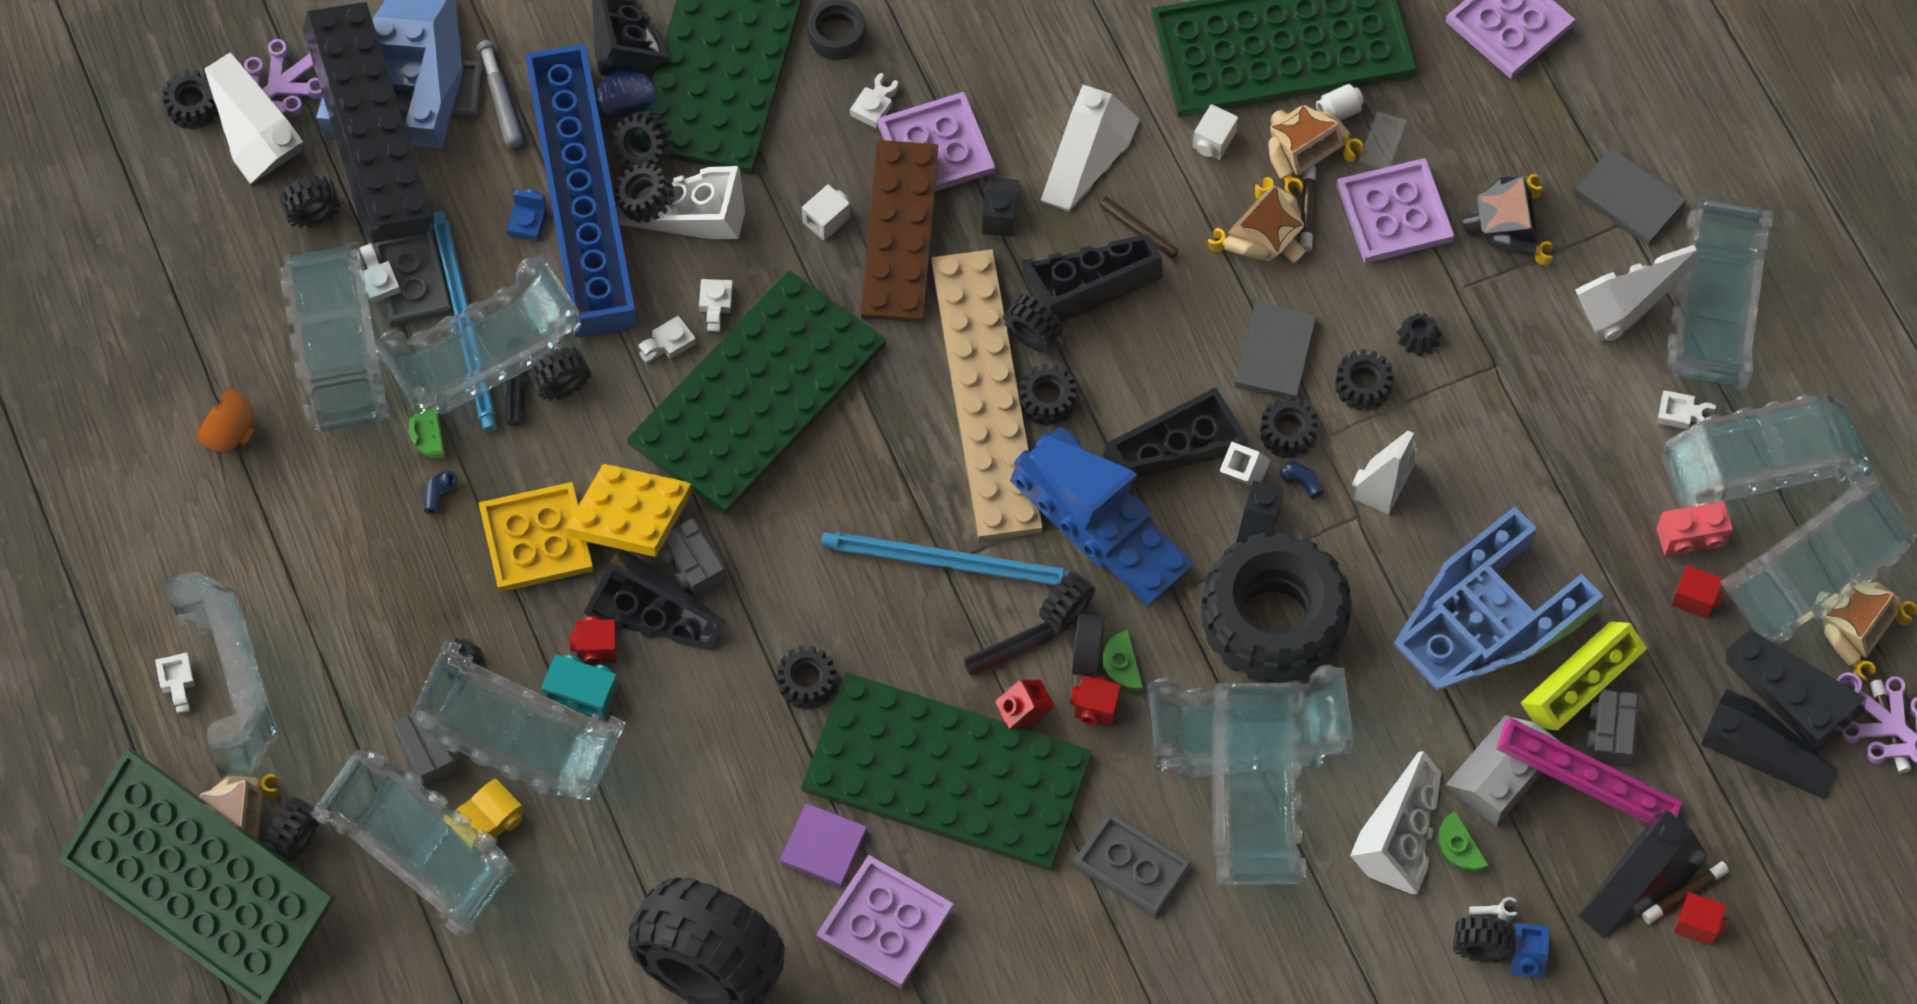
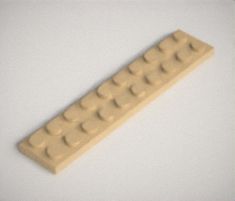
M993 249L931 257L978 540L981 542L1042 533L1039 509L1010 481L1016 467L1014 461L1022 452L1028 450L1007 327L1003 320L1004 311Z

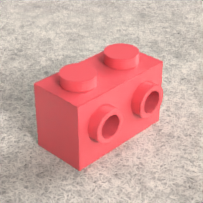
M1725 501L1662 512L1657 526L1665 557L1727 546L1733 530Z

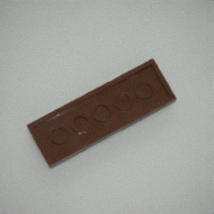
M877 140L861 318L923 323L939 144Z

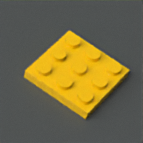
M603 463L567 524L566 535L569 538L656 557L692 494L691 484L685 481Z
M573 482L479 502L499 593L593 572L587 541L569 538L566 535V526L578 507Z

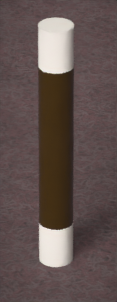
M1314 165L1305 170L1303 175L1301 220L1304 223V227L1301 230L1300 244L1306 249V252L1312 250L1316 182V167Z
M1882 680L1872 681L1870 687L1874 700L1891 713L1890 703ZM1887 736L1889 745L1903 744L1899 737ZM1908 757L1894 758L1900 774L1911 771Z
M1723 861L1719 862L1643 912L1642 917L1645 922L1651 924L1683 903L1688 892L1697 894L1729 873L1727 865Z

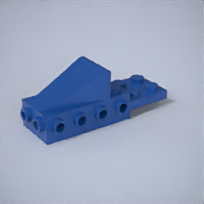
M1062 427L1053 434L1050 432L1045 433L1037 441L1035 449L1031 452L1025 450L1014 461L1016 467L1010 481L1099 568L1105 565L1147 607L1192 570L1194 563L1149 521L1151 513L1146 505L1129 493L1137 474L1128 468L1087 452L1080 446L1078 439L1074 435L1067 433Z

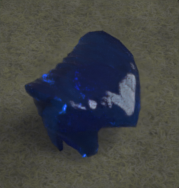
M627 70L616 71L608 75L600 82L596 89L600 109L604 114L616 120H624L623 118L643 111L650 104H653L656 93L651 80L646 75Z

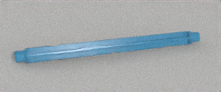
M436 211L432 214L434 223L432 229L435 232L458 325L459 336L477 406L478 420L482 423L483 431L490 433L497 429L495 420L497 414L494 411L450 230L451 224L447 220L444 211Z
M823 532L821 546L833 548L834 551L866 554L874 557L947 567L955 570L1018 580H1029L1049 585L1060 583L1061 579L1071 572L1065 571L1061 567L1029 564L1021 561L836 532V534Z

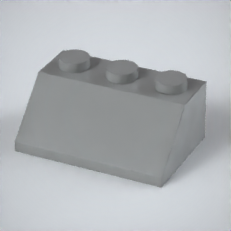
M1506 715L1444 786L1496 827L1543 773L1496 750L1505 721L1513 718L1557 740L1535 722Z

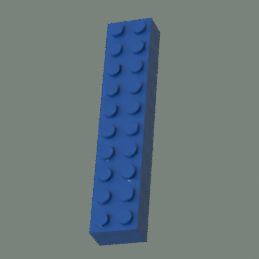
M586 44L525 53L575 338L636 328L635 308Z

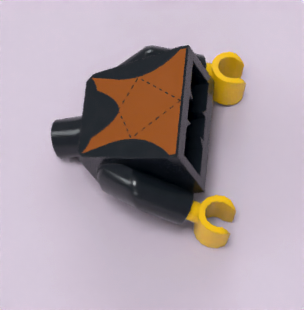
M1532 174L1528 177L1527 181L1523 176L1498 178L1485 192L1477 196L1479 213L1463 217L1466 233L1469 235L1482 231L1491 246L1529 257L1534 255L1536 262L1539 264H1549L1553 256L1545 255L1542 251L1551 252L1554 248L1553 244L1549 241H1544L1539 246L1536 245V242L1540 240L1533 199L1540 197L1544 189L1543 186H1537L1540 177L1537 174Z

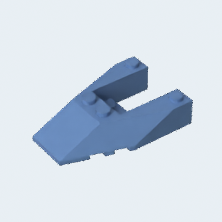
M384 0L372 20L394 90L414 92L405 122L407 134L413 146L443 148L463 74L457 0ZM322 96L316 118L325 137L335 138Z
M1515 506L1443 563L1438 575L1428 587L1423 599L1416 610L1413 611L1394 642V646L1437 691L1529 658L1576 631L1600 610L1604 596L1582 573L1536 611H1533L1497 574L1533 545L1537 528Z

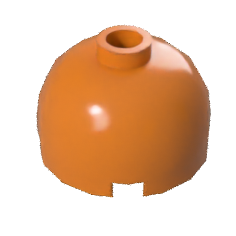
M229 387L220 397L223 403H219L211 409L197 433L198 436L195 438L197 442L205 447L218 452L233 450L240 443L246 446L256 431L251 427L254 420V410L249 400L241 393Z

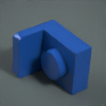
M515 190V205L507 228V234L510 237L538 242L547 213L545 196L534 190Z
M1515 923L1516 932L1511 974L1544 978L1548 960L1549 927Z

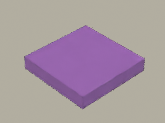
M806 803L780 858V864L841 888L866 834L867 826Z

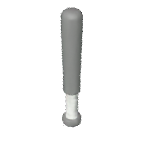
M484 40L478 43L476 48L478 54L482 55L488 74L487 81L503 139L508 148H518L523 143V137L502 73L499 72L493 53L495 45L491 40Z

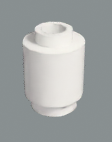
M1347 84L1322 95L1321 100L1316 102L1317 111L1332 112L1341 121L1361 112V105L1364 103V99L1357 87L1353 88L1350 84Z

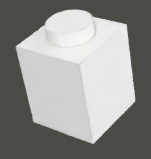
M1211 104L1194 131L1193 148L1206 157L1212 156L1220 160L1237 132L1238 116Z
M828 184L802 206V222L823 241L828 239L850 219V201L848 197L840 190L835 191Z
M1231 442L1220 472L1233 480L1252 486L1253 480L1262 482L1271 460L1258 451Z

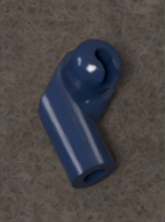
M1295 461L1287 462L1286 466L1280 469V476L1285 482L1291 483L1294 479L1302 482L1310 499L1319 498L1324 494V490L1312 469Z
M453 471L441 472L427 482L424 498L425 513L438 514L440 512V499L453 490L458 482V477Z

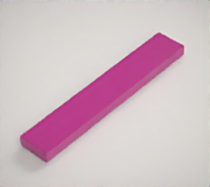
M1513 718L1505 721L1496 750L1647 824L1655 814L1665 810L1670 811L1678 818L1683 802Z

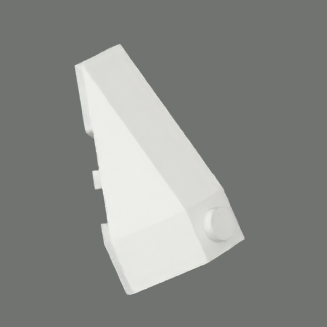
M231 52L205 68L232 159L250 185L302 152L303 141Z
M1082 85L1040 203L1070 213L1090 191L1092 184L1101 174L1109 170L1112 162L1120 153L1123 154L1128 149L1140 118L1113 94Z
M738 166L708 167L701 169L700 174L689 178H684L683 175L673 178L674 182H672L674 188L672 189L675 194L674 197H670L673 200L672 205L666 204L665 207L668 211L665 214L660 211L658 213L660 218L657 220L651 216L648 223H645L643 219L641 223L635 222L634 219L630 220L617 204L616 211L619 225L705 239H739L745 215L741 173ZM653 186L641 190L636 199H641L648 195Z
M1695 245L1662 255L1655 260L1654 265L1642 266L1639 263L1631 266L1630 272L1616 277L1614 272L1575 289L1600 343L1620 337L1623 331L1629 329L1701 261Z
M1410 431L1405 432L1369 461L1365 470H1358L1352 486L1356 487L1354 500L1387 515L1390 514L1416 462L1418 448H1416L1417 444L1415 443L1414 433Z
M1424 751L1417 753L1365 824L1350 855L1369 878L1410 894H1418L1428 870L1429 857L1425 855L1426 843L1433 836V829L1429 827L1431 810L1437 808L1441 771Z

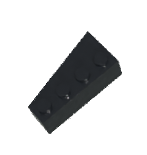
M1148 234L1108 242V246L1092 248L1087 246L1079 248L1080 252L1061 255V252L1049 254L1048 258L1034 261L1033 258L1022 260L1024 283L1032 296L1037 299L1038 303L1042 301L1045 304V308H1050L1053 311L1052 315H1057L1059 318L1058 322L1060 323L1163 278L1162 256Z
M1217 387L1107 442L1103 457L1106 460L1132 470L1137 474L1136 478L1225 457L1231 442L1246 447L1248 438Z
M1751 629L1726 650L1725 663L1817 753L1865 711L1866 697Z

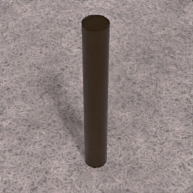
M1109 197L1103 198L1099 205L1101 208L1139 236L1148 234L1156 248L1169 258L1174 259L1179 252L1177 247Z

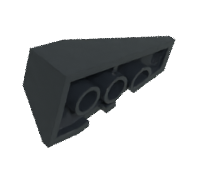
M592 0L595 57L599 74L602 76L629 80L666 63L669 59L664 37L660 31L653 30L649 24L650 16L647 12L640 11L635 3L636 0Z
M618 549L610 561L583 614L589 617H599L602 620L615 619L616 630L623 631V629L641 632V635L652 637L657 635L671 638L673 642L706 649L712 648L726 622L654 567L622 549Z
M1727 688L1701 743L1702 746L1822 799L1836 770L1758 702Z
M1668 810L1655 814L1579 913L1578 917L1602 937H1605L1689 882L1707 858V854L1694 832Z

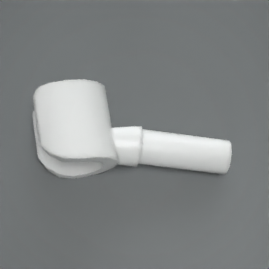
M1506 897L1499 905L1469 907L1470 915H1497L1499 919L1508 922L1517 915V912L1510 913L1505 910L1504 906L1512 907L1517 903V900L1512 897Z

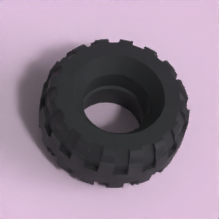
M1277 532L1276 536H1265V533L1249 536L1247 542L1235 543L1224 551V555L1219 561L1214 562L1208 573L1202 594L1201 618L1202 628L1205 629L1207 635V642L1213 652L1216 651L1217 654H1220L1226 666L1233 671L1241 670L1247 673V678L1259 682L1262 679L1274 680L1275 684L1290 683L1291 678L1295 677L1305 679L1317 673L1318 668L1325 663L1327 665L1330 663L1345 640L1350 623L1352 605L1350 586L1346 575H1342L1338 568V562L1330 553L1326 551L1321 552L1317 549L1318 544L1306 538H1303L1301 541L1291 538L1290 533ZM1281 592L1293 597L1300 603L1306 613V618L1293 629L1270 631L1258 626L1249 618L1245 611V605L1258 594Z
M674 877L663 881L655 889L652 888L629 926L628 948L634 961L642 967V970L650 978L655 979L669 992L675 993L691 1004H763L784 968L785 946L782 937H779L777 929L771 923H768L762 914L743 903L741 899L722 891L714 885L699 882L697 879Z

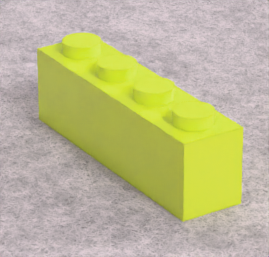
M1609 622L1520 703L1532 721L1543 729L1559 730L1636 660L1647 647L1631 623Z

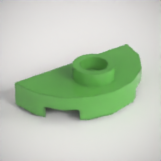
M436 398L423 402L421 407L410 417L408 431L413 446L421 454L431 458H445Z
M1127 629L1115 634L1107 642L1103 652V670L1110 682L1120 684L1128 692H1142L1143 687Z
M1453 811L1444 819L1439 828L1437 845L1441 856L1450 866L1469 870L1471 873L1487 870V862L1458 815Z

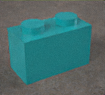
M555 654L542 684L541 691L543 701L604 721L618 689L616 674L608 667L602 665L593 667L584 664L582 660L575 656L566 655L563 657Z

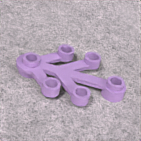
M275 39L268 45L271 56L268 85L262 90L269 99L275 95H296L286 97L283 102L272 101L282 114L296 117L301 114L303 109L301 100L297 96H310L311 98L319 99L323 95L321 89L317 91L311 90L314 86H320L317 78H312L307 83H292L314 67L310 52L282 74L283 62L288 54V50L283 40ZM277 47L283 48L280 52L273 51ZM250 57L245 61L244 67L259 86V77L264 72L263 63L258 57ZM253 65H258V66H259V67H258L257 69H255V70L249 69V68H250L251 66H253ZM291 104H297L296 108H288Z
M1850 672L1841 674L1837 681L1845 686H1851L1854 691L1866 697L1865 711L1880 722L1859 724L1853 721L1842 731L1843 740L1854 744L1865 737L1897 736L1905 743L1885 745L1878 741L1871 743L1867 749L1869 761L1874 764H1880L1886 758L1910 757L1917 763V710L1915 709L1917 697L1912 700L1910 707L1911 714L1916 718L1915 733L1905 725L1903 694L1905 692L1904 680L1893 676L1886 681L1885 691L1890 698V713L1862 691V681L1859 676ZM1898 684L1901 689L1899 691H1892L1889 686ZM1848 729H1855L1858 734L1849 736L1846 731ZM1874 749H1880L1882 750L1883 755L1877 757L1874 756L1871 753V751Z

